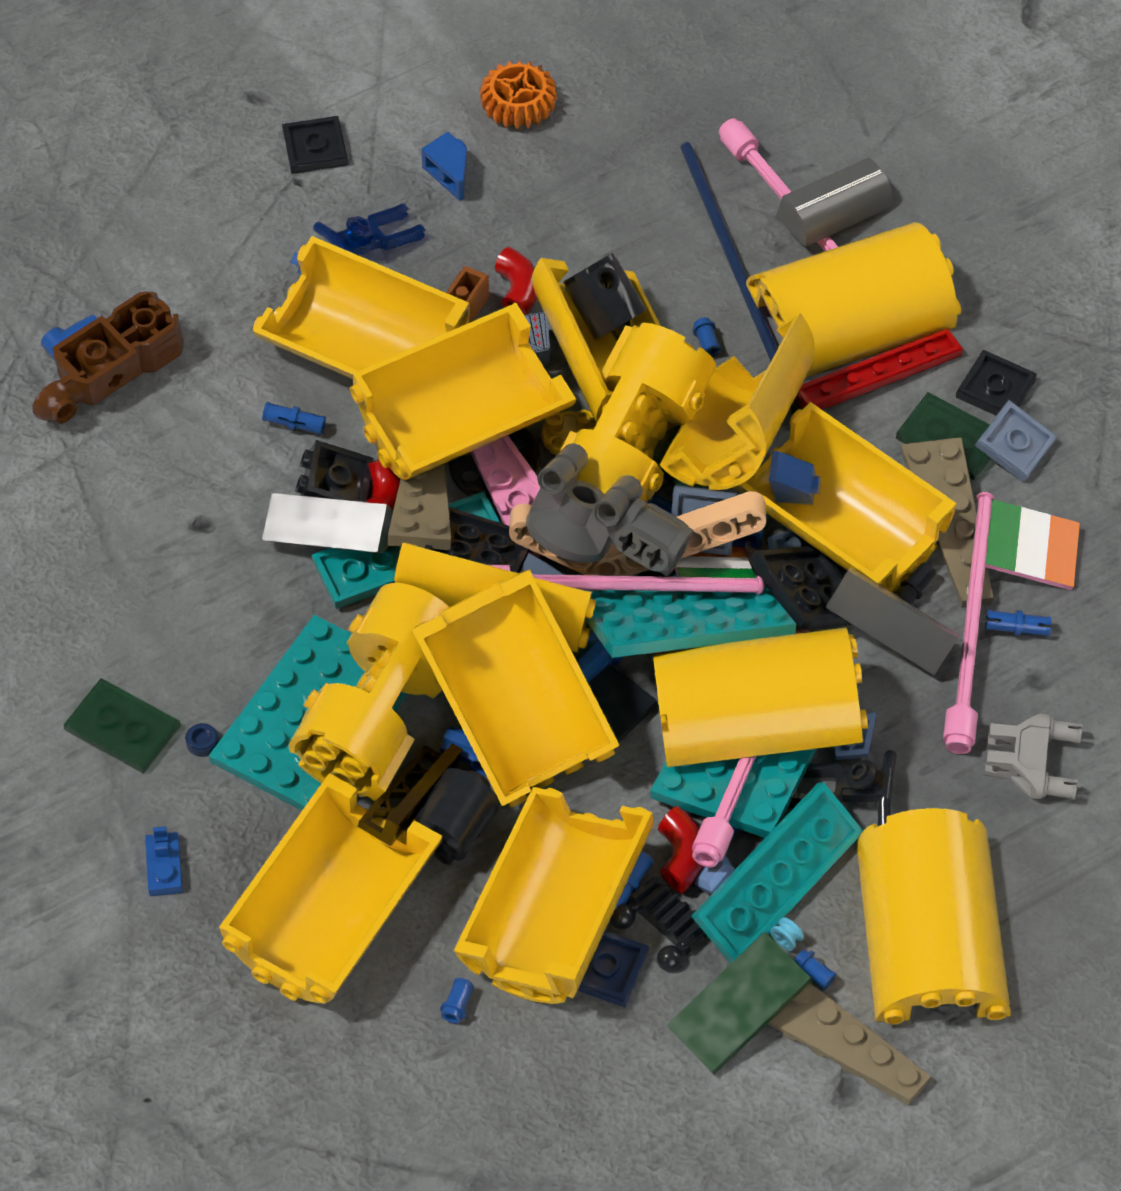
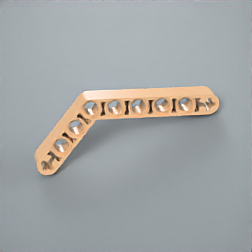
M746 492L677 516V518L684 521L689 528L696 532L693 534L681 558L762 530L766 524L765 498L757 492ZM516 505L510 513L509 536L512 541L584 575L632 576L649 570L622 554L612 544L606 556L595 562H575L559 557L542 547L528 531L526 517L532 505Z

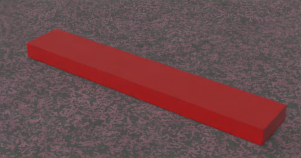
M947 328L802 384L795 399L802 410L810 402L823 410L962 356L963 348Z

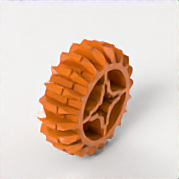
M508 60L506 66L498 64L496 70H489L488 77H484L480 98L487 117L493 118L495 124L503 122L505 128L514 125L518 130L521 125H525L529 129L531 123L539 125L541 119H548L550 112H553L555 108L557 91L554 79H551L549 71L543 70L542 65L534 67L532 61L528 64H522L521 60L517 64H512Z

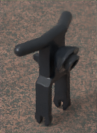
M888 750L884 754L881 770H876V766L869 760L855 763L850 770H844L838 763H809L803 778H836L833 794L841 804L843 802L878 801V826L887 823L886 817L891 815L893 776L897 754L893 750ZM795 792L789 808H794L808 793Z

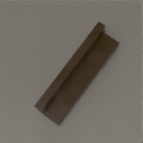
M452 743L443 754H440L425 745L362 816L357 827L387 845L392 846L409 826L411 818L419 812L427 795L444 771L449 768H457L463 749ZM425 758L434 763L429 770H424L422 762ZM420 779L413 788L408 789L406 780ZM403 798L397 807L391 808L389 799ZM377 817H387L384 828L373 823L371 820Z

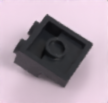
M315 440L311 449H305L302 455L300 467L305 468V473L299 476L295 492L301 493L300 496L366 502L371 477L368 463L372 462L374 458Z

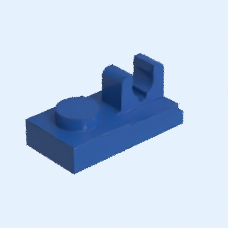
M167 826L154 827L153 835H145L149 895L158 896L183 893L178 832L168 833Z

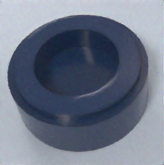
M205 723L190 727L185 736L188 751L198 757L208 756L219 742L215 728Z

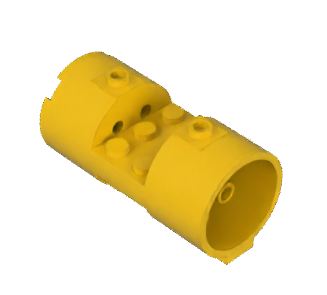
M644 322L641 323L640 327L625 325L601 371V376L608 390L613 392L594 430L581 429L578 433L570 431L561 448L562 450L566 445L575 443L581 445L586 450L588 463L581 470L577 480L592 484L605 494L620 477L630 475L638 479L642 485L643 492L640 499L645 502L650 501L654 493L660 489L664 475L657 463L652 460L653 450L658 441L665 436L668 422L686 424L689 420L692 421L696 411L701 409L704 403V391L716 369L714 359L701 347L695 351L692 345L684 341L686 337L665 327Z
M389 583L379 589L363 616L357 614L348 628L352 634L347 644L353 659L365 671L356 687L339 683H326L319 692L313 689L303 704L308 709L289 743L290 753L299 756L301 760L298 765L308 775L322 784L330 773L357 788L359 797L368 796L374 801L387 790L415 740L407 734L404 722L392 709V706L400 692L414 695L426 694L434 699L442 690L412 629L426 620L429 621L435 618L436 614L449 608L446 603L418 587L403 583Z

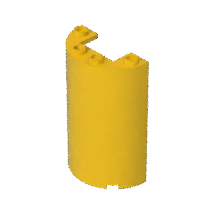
M913 222L752 275L746 281V286L757 308L767 305L777 327L799 313L807 321L814 338L815 354L812 366L806 377L916 341L947 328H955L957 315L961 314V306L956 298L951 277L954 273L952 263L949 258H944L938 236L931 234L926 227L918 222Z
M311 236L308 243L300 248L297 255L301 271L300 278L290 286L287 299L282 307L279 306L275 312L267 307L263 315L257 317L253 325V333L263 341L353 379L354 372L468 324L470 305L469 302Z
M540 258L532 275V285L535 294L597 424L613 393L608 390L601 376V371L617 341L611 332L594 340L568 295L565 285L559 283L569 271L565 261ZM624 270L647 309L633 318L634 325L640 327L641 323L644 322L660 326L635 273ZM668 422L667 431L682 424Z
M517 303L353 373V386L350 387V393L354 402L358 404L366 425L363 426L364 435L370 444L374 442L378 450L379 461L384 468L389 467L399 478L408 480L566 410L575 404L576 398L562 375L551 379L528 341L531 326Z
M801 313L777 328V332L783 337V340L768 368L753 378L735 356L716 367L704 391V403L701 409L696 411L692 421L689 420L688 423L681 425L660 463V466L667 473L692 487L694 484L709 486V490H725L739 486L756 473L814 360V338L807 321Z
M810 402L803 410L799 409L792 415L789 422V440L781 447L777 446L774 448L773 451L785 453L814 465L816 475L821 477L820 493L814 494L813 505L776 502L769 482L772 452L768 460L759 467L749 480L733 487V490L739 494L751 491L761 494L765 498L766 513L845 570L848 571L851 567L891 593H894L901 588L900 583L904 579L907 580L922 562L926 563L937 547L935 543L938 540L939 531L946 533L955 513L957 503Z
M403 542L394 581L395 583L408 584L423 589L451 607L503 580L508 581L518 573ZM534 577L571 651L578 653L579 648L585 649L591 631L590 628H586L587 621L585 618L592 619L596 600L591 599L592 591H584Z
M530 569L512 576L513 578L508 581L503 580L436 614L435 618L429 621L426 620L412 629L501 805L509 804L510 808L526 801V794L531 792V787L536 785L537 788H544L555 781L554 775L565 771L566 775L579 770L584 766L582 761L587 758L590 761L595 758L598 762L604 761L615 754L614 748L620 746Z
M838 628L653 653L667 767L863 743L862 729H868L866 709L860 710L856 683H862L860 663H853V658H858L856 638L853 637V634H848L847 628Z
M330 773L219 926L223 937L222 945L234 953L252 970L251 975L262 984L270 983L274 985L290 1000L296 1001L300 998L323 1004L330 1002L335 997L442 840V835L414 820L407 831H404L392 846L387 845L357 827L359 820L368 810L357 804V788ZM377 817L371 820L373 823L384 828L385 819Z
M533 787L454 949L459 960L474 974L480 975L482 971L488 978L494 979L491 985L514 996L548 1004L564 1003L568 996L573 998L654 824L652 812L642 807L631 808L621 806L620 814L623 821L619 819L607 820L598 818L591 813L579 814L571 812L563 793L556 789Z
M926 808L896 813L887 816V823L877 827V824L873 823L860 834L856 844L875 1021L892 1025L900 1024L903 1021L910 1020L912 1006L922 1005L925 1008H935L941 1004H956L961 1007H967L978 1003L976 1010L977 1018L986 1017L989 1020H1000L1006 1016H1011L989 841L985 825L979 819L974 820V822L968 820L967 813L961 811Z

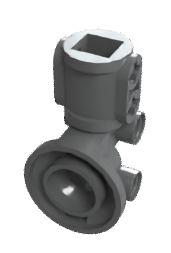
M575 443L566 445L538 474L537 480L540 488L526 517V525L531 536L551 553L567 560L584 563L595 562L604 558L612 544L622 554L655 572L658 571L665 576L670 575L687 549L694 530L689 528L684 521L662 508L640 499L643 492L642 485L633 476L624 475L620 477L605 494L592 484L578 481L577 478L581 470L588 463V454L581 445Z

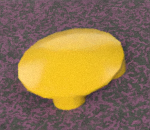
M580 410L578 412L566 411L554 414L545 419L541 431L542 442L552 454L557 455L570 431L578 433L581 429L594 430L596 422L592 413L588 410Z

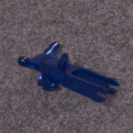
M399 204L396 207L368 215L367 220L360 216L349 217L346 221L347 229L336 232L322 222H316L313 226L314 231L327 239L332 245L356 255H362L378 248L387 251L419 241L424 238L425 234L423 232L426 231L424 226L419 224L386 236L378 228L379 226L406 218L408 215L406 211L409 210L406 204Z

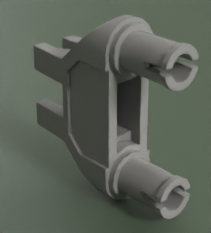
M1045 713L1037 714L1017 726L991 723L987 748L1010 752L988 750L984 774L1010 779L1020 790L1034 799L1041 800L1046 795L1075 800L1078 779L1048 776L1046 761L1048 742L1051 739L1080 744L1082 723L1056 721L1050 714Z

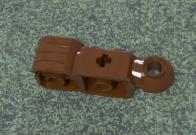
M139 292L114 308L111 316L108 318L98 317L53 347V354L60 380L50 383L38 394L33 404V414L35 417L49 422L56 421L58 424L66 423L76 414L79 402L94 406L141 375L142 372H156L179 357L183 351L184 341L178 314H173L172 318L169 306L158 298L156 292Z

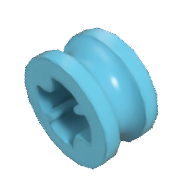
M783 917L778 922L779 926H773L770 933L777 944L785 950L792 951L796 947L795 942L799 943L804 939V934L797 924Z

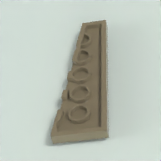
M962 438L901 444V455L906 468L957 503L955 513L946 533L939 531L937 542L943 562L947 565V572L961 607H967L977 513ZM986 567L981 605L993 603V593L988 568Z
M444 464L408 480H400L388 532L389 546H402L403 542H407L422 548L430 545L432 549H451Z
M809 984L768 1023V1025L783 1033L782 1036L793 1042L795 1040L811 1048L812 1052L822 1058L826 1056L840 1064L843 1070L856 1077L863 1078L870 1085L908 1106L930 1082L931 1076L812 984Z

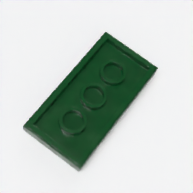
M764 932L667 1024V1027L715 1075L812 982V979Z

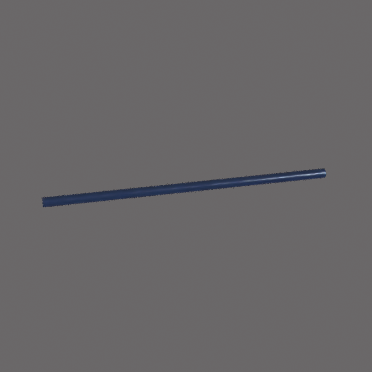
M689 142L684 143L680 149L771 362L778 347L761 308H757L746 286L748 277L692 145ZM794 399L790 407L792 414L799 409L802 410L796 399Z

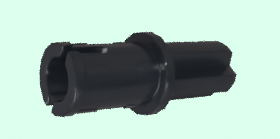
M922 562L907 580L904 579L900 583L901 588L895 595L912 604L915 599L922 597V591L934 578L936 570L930 563Z

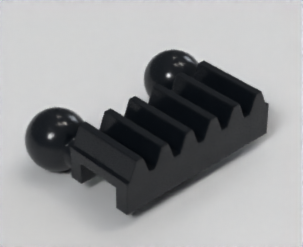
M657 876L652 877L629 897V902L618 905L610 918V922L615 928L627 929L633 925L636 918L635 913L638 912L669 939L675 946H664L657 954V963L666 972L678 970L683 964V956L691 952V946L702 936L704 938L707 937L705 932L691 917L696 910L691 911L686 901L682 903L678 894H672L667 885L663 886Z

